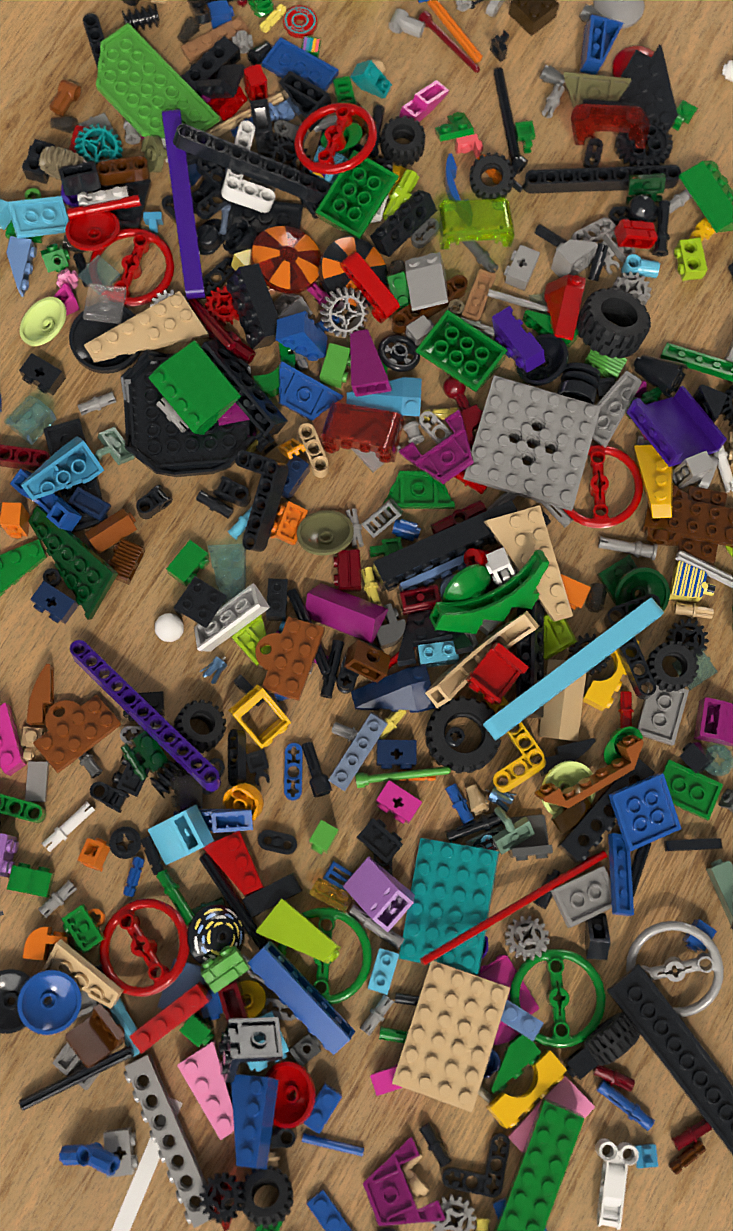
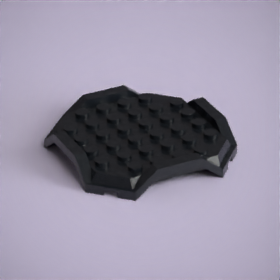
M146 349L138 358V362L121 376L126 430L125 449L155 474L172 477L209 475L231 468L235 463L236 454L241 450L246 451L256 440V426L251 420L220 426L217 421L203 435L193 433L190 428H187L182 423L186 431L181 432L157 406L158 401L165 406L160 400L163 398V395L148 378L162 363L176 353L165 354ZM228 350V352L234 357V359L252 378L251 367L242 359H238L231 353L230 350Z

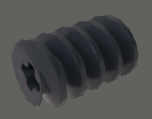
M154 4V9L148 5L147 11L142 6L140 13L137 8H134V14H132L130 9L127 10V15L122 11L125 25L129 23L137 32H139V26L144 31L146 24L150 29H152V23L157 28L159 27L160 20L156 4Z
M176 760L175 763L168 761L169 769L164 766L162 767L163 774L156 772L158 779L150 777L153 787L164 799L163 792L171 793L169 786L176 789L175 781L182 783L181 776L189 777L187 771Z

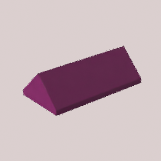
M323 583L318 584L307 593L305 606L311 620L371 644L388 612L387 608Z

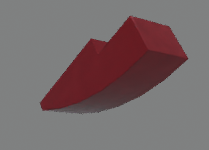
M238 977L218 991L226 1022H228V1019L248 1018L243 990Z

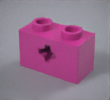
M390 780L376 799L377 807L385 813L390 811L395 815L393 818L402 824L404 822L409 824L422 801ZM400 799L403 807L398 806L395 808L393 800L397 801Z

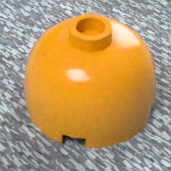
M240 783L231 787L225 793L223 806L225 805L226 809H252L254 821L263 810L264 800L260 790L255 786Z

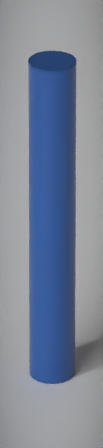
M303 1133L301 1142L363 1157V1147Z

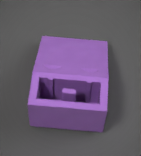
M369 856L343 885L344 889L370 918L387 932L412 906L415 899L414 893Z

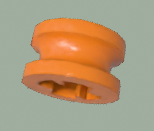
M91 909L89 911L91 916L94 912L96 915L101 916L97 923V926L100 927L105 922V914L100 909Z

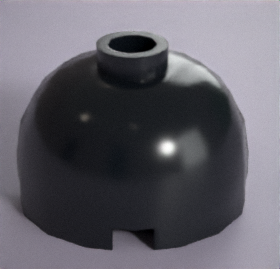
M242 219L241 223L235 222L224 236L226 242L225 244L223 243V248L233 256L235 253L252 249L253 245L257 246L258 244L257 231L247 220Z

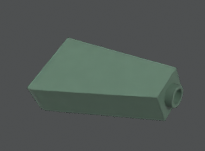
M722 859L711 862L712 867L707 868L706 871L729 923L732 925L733 864L730 861L723 862Z

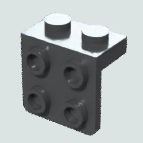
M525 816L510 817L514 824ZM526 816L535 834L510 849V858H516V861L528 860V856H536V859L548 858V854L553 853L552 845L548 843L545 816Z

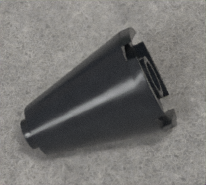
M648 355L638 356L633 364L636 373L655 388L658 387L662 394L668 398L673 397L670 395L672 391L676 393L686 375L683 373V369H687V364Z

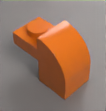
M40 927L34 930L26 939L23 958L47 960L50 944H56V942L62 939L70 946L71 937H65V932L54 931L53 935H51L52 927Z

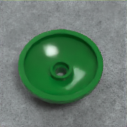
M480 564L470 565L462 569L448 583L442 602L465 601L488 593L491 584V574H489L485 566Z

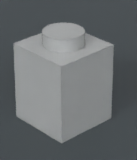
M423 315L406 326L405 335L419 346L433 329L434 324Z

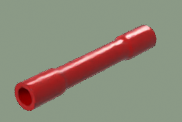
M134 195L88 206L67 208L69 220L116 209L141 206L139 196Z

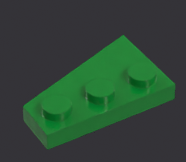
M39 539L0 555V597L6 593L5 591L9 587L18 583L19 579L27 572H31L47 558Z

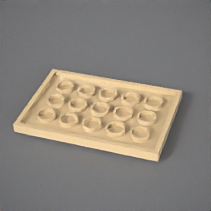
M432 961L392 1084L473 1112L510 988Z

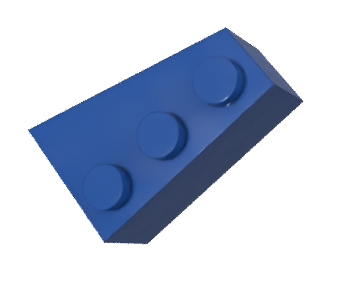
M306 311L277 320L276 341L294 350L297 354L303 355L310 361H317L320 358L326 357L327 335L319 326L316 327L314 325V320L308 318Z

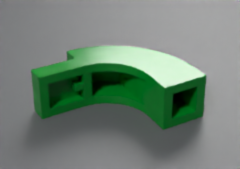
M279 342L280 362H284L296 369L295 354H291V349ZM279 365L269 374L254 376V382L268 398L279 395Z

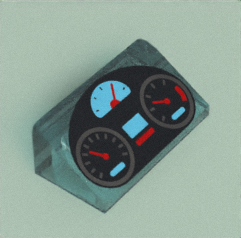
M501 825L467 840L465 844L466 846L496 851L497 848L492 837L503 831L504 828Z

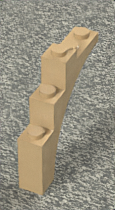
M526 611L507 624L499 626L490 632L480 644L473 648L474 651L465 653L456 664L446 669L425 694L436 708L447 703L468 682L466 678L493 643L499 642L508 649L535 631L539 625L529 612Z

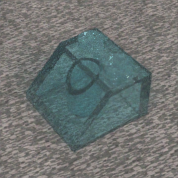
M28 396L5 419L4 423L32 445L44 433L43 428L50 427L55 422L56 417L53 411L39 399Z

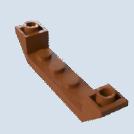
M634 735L624 737L622 741L616 744L621 758L613 760L608 766L596 770L593 775L581 779L579 783L564 789L562 792L559 787L552 783L544 784L539 790L534 792L535 796L544 802L565 808L572 807L634 770L644 743L643 739Z

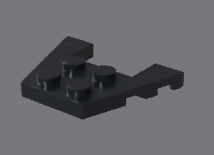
M433 609L408 614L397 662L399 667L415 664L414 647H418V645L453 639L456 655L474 651L473 645L465 633L435 630L429 617Z

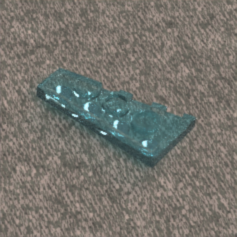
M243 544L207 546L216 577V584L219 591L227 596L223 605L246 589V549L243 547Z

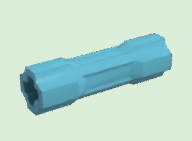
M119 997L116 1005L111 1009L105 1005L103 1006L110 1010L114 1022L120 1024L124 1029L125 1044L132 1047L133 1057H135L140 1051L129 1036L137 1030V1027L127 1012L125 1004Z

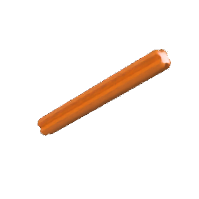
M428 0V5L475 63L480 62L483 55L439 0Z

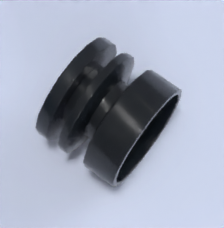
M568 363L562 372L557 394L594 404L597 395L596 389L599 387L601 378L600 371L588 364Z

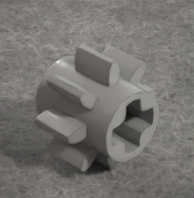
M238 31L235 37H232V42L240 48L241 54L248 53L250 48H253L252 35H248L246 31Z

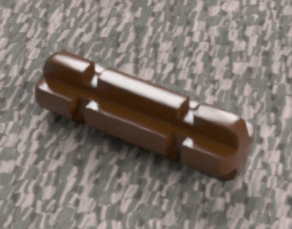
M701 1141L694 1143L692 1148L689 1147L677 1157V1161L674 1160L669 1164L674 1174L678 1175L683 1171V1167L686 1168L698 1158V1154L702 1155L706 1151Z

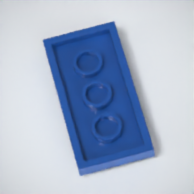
M281 37L261 62L263 68L281 78L289 71H292L325 92L339 74L337 68Z

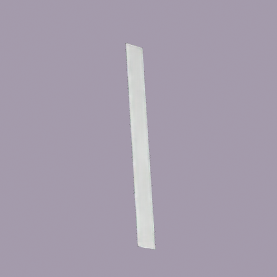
M170 1098L178 1115L182 1103ZM160 1114L157 1124L165 1125L166 1117ZM170 1134L165 1136V1143L167 1142V1139ZM151 1137L112 1231H130L160 1159L158 1143H154Z

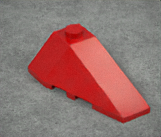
M567 274L546 284L544 302L548 306L547 312L550 313V322L555 337L573 341L586 278Z

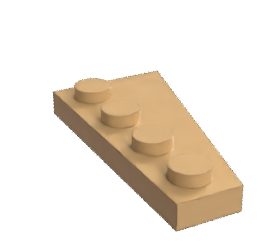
M62 939L56 942L42 971L58 970L68 974L77 983L80 991L83 990L88 993L90 998L110 1009L116 1005L123 992L118 985Z

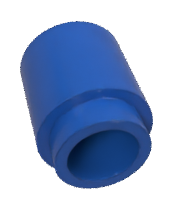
M396 519L392 534L413 542L414 538L418 539L421 528H418V523L405 519Z

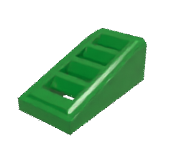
M350 77L334 79L333 89L337 103L356 105Z

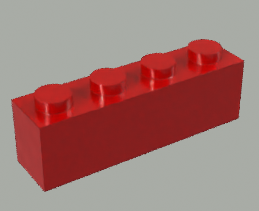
M199 981L140 1026L129 1037L142 1054L206 1005L213 997L203 983Z

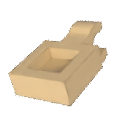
M23 726L20 746L25 747L23 754L25 761L34 762L35 749L37 748L33 742L44 735L45 730L43 728Z

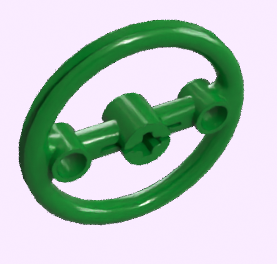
M330 907L310 909L301 914L308 920L318 917V927L328 937L332 939L336 920L339 919L355 931L362 946L363 961L357 978L344 991L331 995L329 992L331 987L328 981L330 964L333 962L330 961L327 964L313 958L317 964L314 988L317 990V983L324 982L327 989L325 993L320 994L330 1005L340 1003L354 995L367 979L372 962L370 940L362 925L348 913ZM324 919H329L332 922V928L328 931L322 927ZM279 943L278 949L286 957L287 946Z
M564 949L541 951V957L534 955L533 961L529 957L517 970L510 989V1002L520 1007L519 992L525 975L534 965L545 960L546 969L550 974L551 989L546 994V1000L552 1006L554 1023L551 1026L552 1037L538 1033L534 1041L553 1048L577 1045L586 1040L597 1029L603 1018L606 1005L603 982L593 965L581 955ZM564 959L578 964L586 971L593 982L596 992V1007L592 1019L582 1031L573 1036H570V1028L566 1024L565 1007L568 1005L570 997L568 992L563 989L562 972L564 970ZM554 960L560 964L557 972H553L550 968ZM557 992L558 995H562L559 1003L553 1000V996H557ZM559 1024H563L565 1032L563 1035L558 1036L556 1027Z

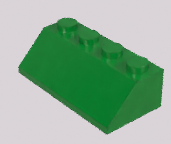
M712 160L702 161L681 173L679 178L715 232L733 231V189L729 186L727 178L719 171L718 165Z

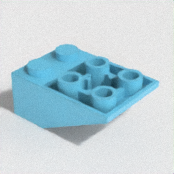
M197 805L147 829L165 865L183 858L214 841Z

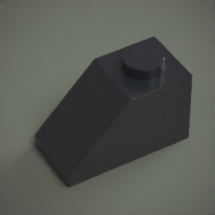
M600 913L585 921L587 959L607 960L611 941L606 913Z

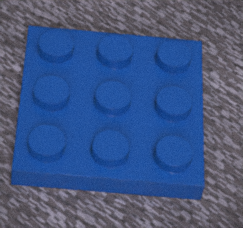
M664 773L655 774L608 794L628 851H633L681 829Z

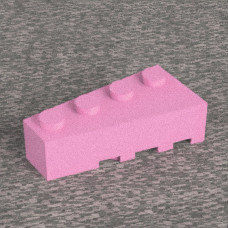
M214 1040L177 1066L221 1140L234 1131L233 1103L229 1084L225 1083L224 1075H221L220 1072L221 1058L216 1041Z

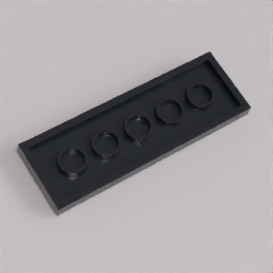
M79 418L43 428L50 456L76 436L80 437L87 444ZM97 477L89 482L60 490L62 499L67 503L77 487L103 500ZM71 506L82 516L72 530L73 533L92 528L100 523L99 520ZM107 514L105 515L102 521L108 518Z

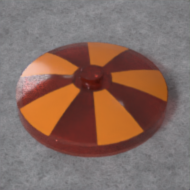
M275 226L264 230L257 236L251 249L250 260L251 265L259 263L268 287L282 293H299L312 287L318 280L319 262L322 255L314 240L303 231L289 226Z

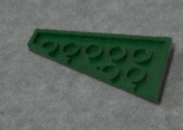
M36 506L28 521L38 539L42 540L45 544L47 554L54 559L55 567L67 587L72 589L76 596V602L85 611L84 615L87 620L93 619L118 572L71 531L58 528L46 517L48 515L42 507Z

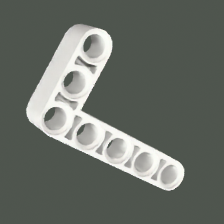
M242 121L240 123L234 144L250 150L255 132L253 123L249 121ZM227 168L221 190L222 197L228 201L263 213L269 212L275 200V193L269 188L243 180V174Z

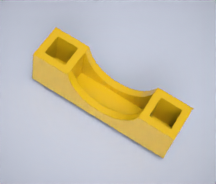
M627 649L626 654L629 657H634V653ZM617 651L610 654L614 662L612 676L603 681L593 680L583 696V702L601 712L605 708H610L614 701V698H612L614 691L618 692L623 683L620 681L623 674L627 675Z
M544 1050L539 1055L540 1058L531 1065L533 1080L525 1093L519 1096H509L500 1092L486 1106L502 1127H514L520 1119L518 1117L523 1112L528 1113L534 1107V1102L538 1098L542 1099L549 1093L550 1090L548 1088L553 1083L557 1084L564 1078L563 1074L567 1069L551 1050Z

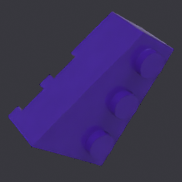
M508 306L492 316L494 341L506 348L507 357H511L519 368L528 373L545 362L544 349L531 332H525L521 326L523 322L521 319H515L512 315L513 309L511 306Z

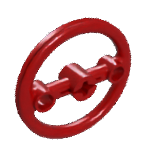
M351 103L326 105L311 113L301 123L295 136V151L299 161L313 172L329 175L343 173L355 168L369 156L376 143L377 129L369 112L358 105ZM336 113L337 121L335 125L329 126L325 131V137L328 142L325 150L318 154L319 161L313 162L305 155L303 150L305 134L316 121L329 114ZM357 115L368 126L367 142L356 156L343 163L335 164L334 156L336 152L341 151L346 146L344 131L346 127L352 124V116Z
M127 228L120 230L114 242L134 237V248L131 255H126L122 259L121 264L124 272L121 280L115 283L114 291L110 292L107 290L98 276V263L107 247L93 251L89 271L94 287L105 299L121 306L134 307L150 303L153 298H158L157 293L161 295L164 293V290L169 287L173 278L174 260L170 248L158 235L144 229ZM154 243L160 248L165 257L166 271L160 284L151 292L131 298L129 289L131 283L142 274L140 261L143 254L149 251V244Z
M590 445L588 456L590 457L589 463L592 467L593 477L590 481L589 493L594 497L592 518L585 517L574 509L572 511L563 510L571 519L583 526L608 528L624 522L635 512L642 498L643 481L638 466L629 455L615 447L607 446L605 448L602 445ZM605 455H610L623 462L630 470L635 484L634 495L628 507L620 514L611 518L608 516L609 510L605 502V495L609 487V480L604 476ZM600 458L602 461L595 462L593 459ZM598 473H599V484H600V487H601L600 494H599L598 485H596L597 482H598ZM602 510L605 514L600 516L596 511Z
M145 898L132 901L121 907L108 921L103 931L106 939L100 942V963L102 964L105 976L123 990V993L138 997L152 996L168 988L181 974L188 958L189 946L187 943L188 929L179 912L163 901ZM143 908L158 909L166 913L174 922L178 931L180 945L176 962L171 970L167 966L162 965L156 955L158 950L157 942L152 938L146 937L141 930L140 919L135 915L136 910ZM131 918L132 922L128 926V920ZM118 924L122 929L127 930L132 938L131 952L138 957H142L149 968L148 975L154 980L153 985L134 987L123 982L114 972L110 961L109 948L112 935ZM161 968V974L157 977V971Z

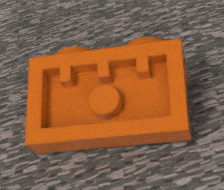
M290 501L280 504L270 538H278L288 544L295 545L298 526L306 517L308 510Z

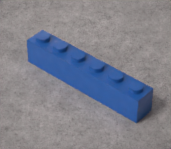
M271 941L267 942L249 960L248 964L251 970L264 980L265 985L279 996L280 1001L293 1011L294 1016L307 1026L308 1031L322 1042L326 1050L334 1055L351 1040L355 1030Z

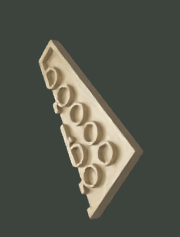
M540 505L484 521L494 534L497 542L504 547L518 572L529 561L535 550H542L550 563L539 585L536 587L540 594L538 598L540 604L553 622L572 617V610Z

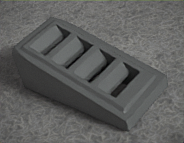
M390 498L361 525L375 538L402 515L403 510ZM383 511H384V512L386 513V515L389 517L388 520H387V518L382 514ZM377 516L384 523L383 525L376 519ZM371 521L378 527L377 530L370 524Z

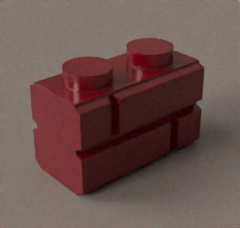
M342 550L338 552L337 556H334V568H338V575H334V586H338V590L343 592L361 591L360 550Z
M432 585L429 588L422 587L399 592L402 615L433 609L436 602H441L438 586Z

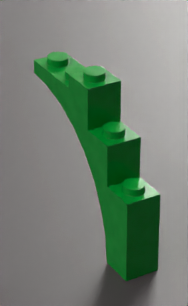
M535 550L529 561L515 576L491 592L465 601L436 602L429 616L435 630L476 634L480 626H482L484 619L504 622L511 611V607L532 609L540 595L536 587L539 585L550 563L542 550Z

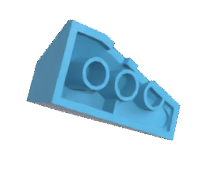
M402 377L389 381L392 387L390 392L356 397L353 391L347 392L346 411L420 416L422 378Z
M76 436L62 446L20 485L30 499L35 500L53 494L55 491L89 482L105 470L84 440Z

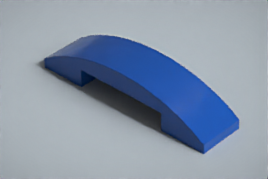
M451 153L448 155L446 163L445 189L454 211L469 225L472 223L473 213L468 199L462 201L460 199L454 182L457 166Z

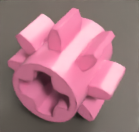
M67 268L57 274L58 279L56 283L59 288L64 283H68L71 290L78 286L79 276L75 270L71 272Z

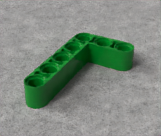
M0 794L1 814L33 823H41L45 820L46 810L44 807ZM19 803L21 806L19 812L13 813V806ZM38 808L40 814L37 818L33 819L31 813L34 809Z

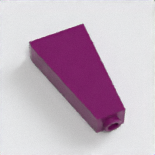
M368 329L350 333L351 387L355 396L359 397L392 391L389 379Z

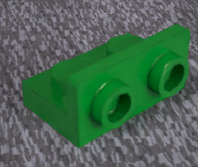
M84 904L62 918L65 931L72 935L75 940V947L78 951H82V953L89 952L94 946L106 939Z

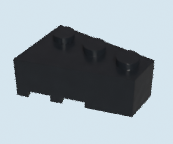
M289 71L279 81L284 100L287 101L302 122L317 109L332 104L329 93L292 71ZM324 117L316 121L308 130L311 132Z

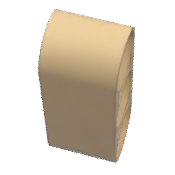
M304 423L298 430L299 441L306 449L304 453L314 476L324 478L329 472L328 459L315 428L309 423ZM305 432L311 433L309 437H305L302 434ZM312 448L318 449V452L311 453L309 452V450ZM322 464L325 466V468L319 470L316 468V466Z

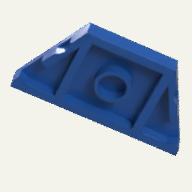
M280 362L279 404L313 421L343 398V395L286 363Z

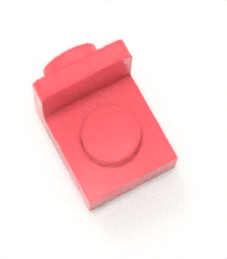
M477 134L456 138V154L474 151L477 159L481 151H483L482 141L478 140Z

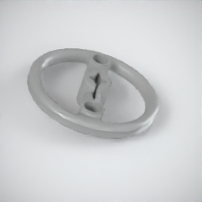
M681 921L660 922L645 929L634 940L628 952L626 972L635 967L640 948L652 936L672 930L682 931L695 936L707 947L708 953H701L697 958L684 961L678 957H670L665 961L664 965L650 968L642 965L641 967L650 974L649 978L651 980L667 977L673 982L681 981L686 973L695 971L709 973L714 971L712 985L704 997L686 1007H672L679 1017L697 1014L714 1001L721 989L724 968L720 952L714 941L701 929ZM702 959H709L711 961L707 967H702L699 963ZM672 966H676V973H673Z

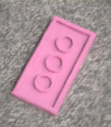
M565 1075L543 1097L582 1114L584 1118L595 1108ZM542 1099L507 1136L522 1153Z

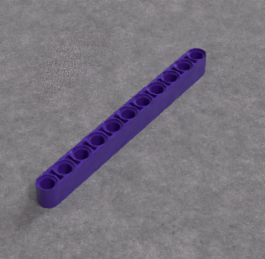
M180 109L162 111L186 298L187 300L205 297L187 155L186 151L177 148L173 143L178 125L182 124Z
M82 640L72 642L70 652L74 661L201 786L211 792L219 789L221 780L218 770L87 643ZM117 687H122L120 690L114 691ZM129 700H135L133 703H127ZM148 712L147 715L140 716L141 713ZM161 725L160 728L153 729L154 726ZM168 738H175L172 742H166ZM184 750L188 751L187 754L180 755V752ZM195 764H202L199 768H193ZM209 777H215V778H216V779H215L214 781H212V782H207V781H206Z

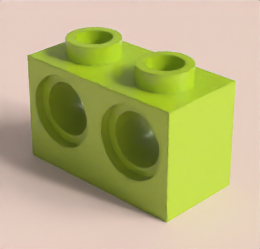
M701 238L679 240L674 248V256L678 260L677 270L678 274H681L682 281L703 279L708 269Z

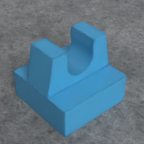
M143 212L145 224L149 225L152 233H158V225H164L162 212Z
M656 1144L633 1145L639 1154L638 1161L635 1163L636 1168L658 1167Z

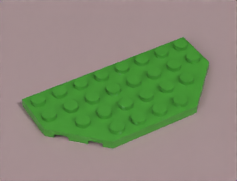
M129 23L101 41L96 88L142 137L157 135L160 138H165L162 111L180 109L182 124H187L204 132L220 121L219 116Z

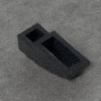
M268 100L250 101L253 125L255 126L258 154L265 156V152L269 151V145H273L272 143L274 142Z
M595 738L557 746L554 749V756L545 757L546 765L540 771L541 776L547 775L554 766L561 762L576 761L596 742Z

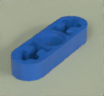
M290 743L285 749L284 794L288 800L296 801L302 795L303 750L299 744ZM292 747H296V750L300 751L299 754H296V761L300 760V764L295 762L288 764V760L292 761V755L288 754L289 751H292ZM295 766L299 769L297 777H290L288 775L290 767ZM287 780H299V784L295 783V789L299 790V793H295V797H291V794L287 793L288 790H291V783L287 784Z

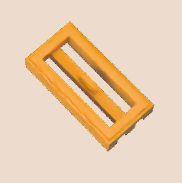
M294 438L278 446L280 453L289 459L293 458L292 454L299 455L298 450L306 451L304 445Z

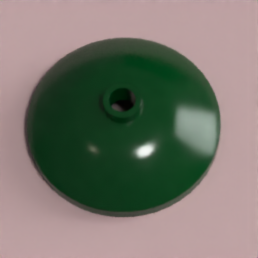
M639 567L632 569L619 580L614 593L615 606L648 594H654L660 599L659 607L665 611L670 598L668 582L660 572L652 568ZM639 590V594L635 596V592ZM628 608L629 613L634 610L633 608Z

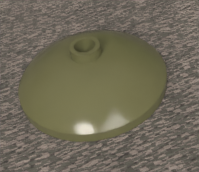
M332 510L318 511L308 515L301 521L297 529V539L300 546L311 554L321 556L336 554L344 550L351 543L354 536L351 520L346 515Z

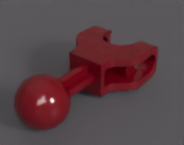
M449 376L443 383V392L447 397L455 399L458 404L469 445L472 448L475 441L472 431L478 429L483 411L478 408L477 404L470 405L464 394L466 386L454 377Z

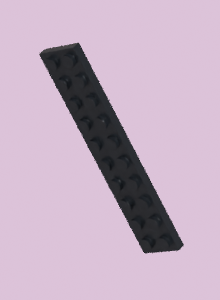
M637 964L606 991L622 1012H625L641 1033L642 1038L733 1156V1086L642 967Z

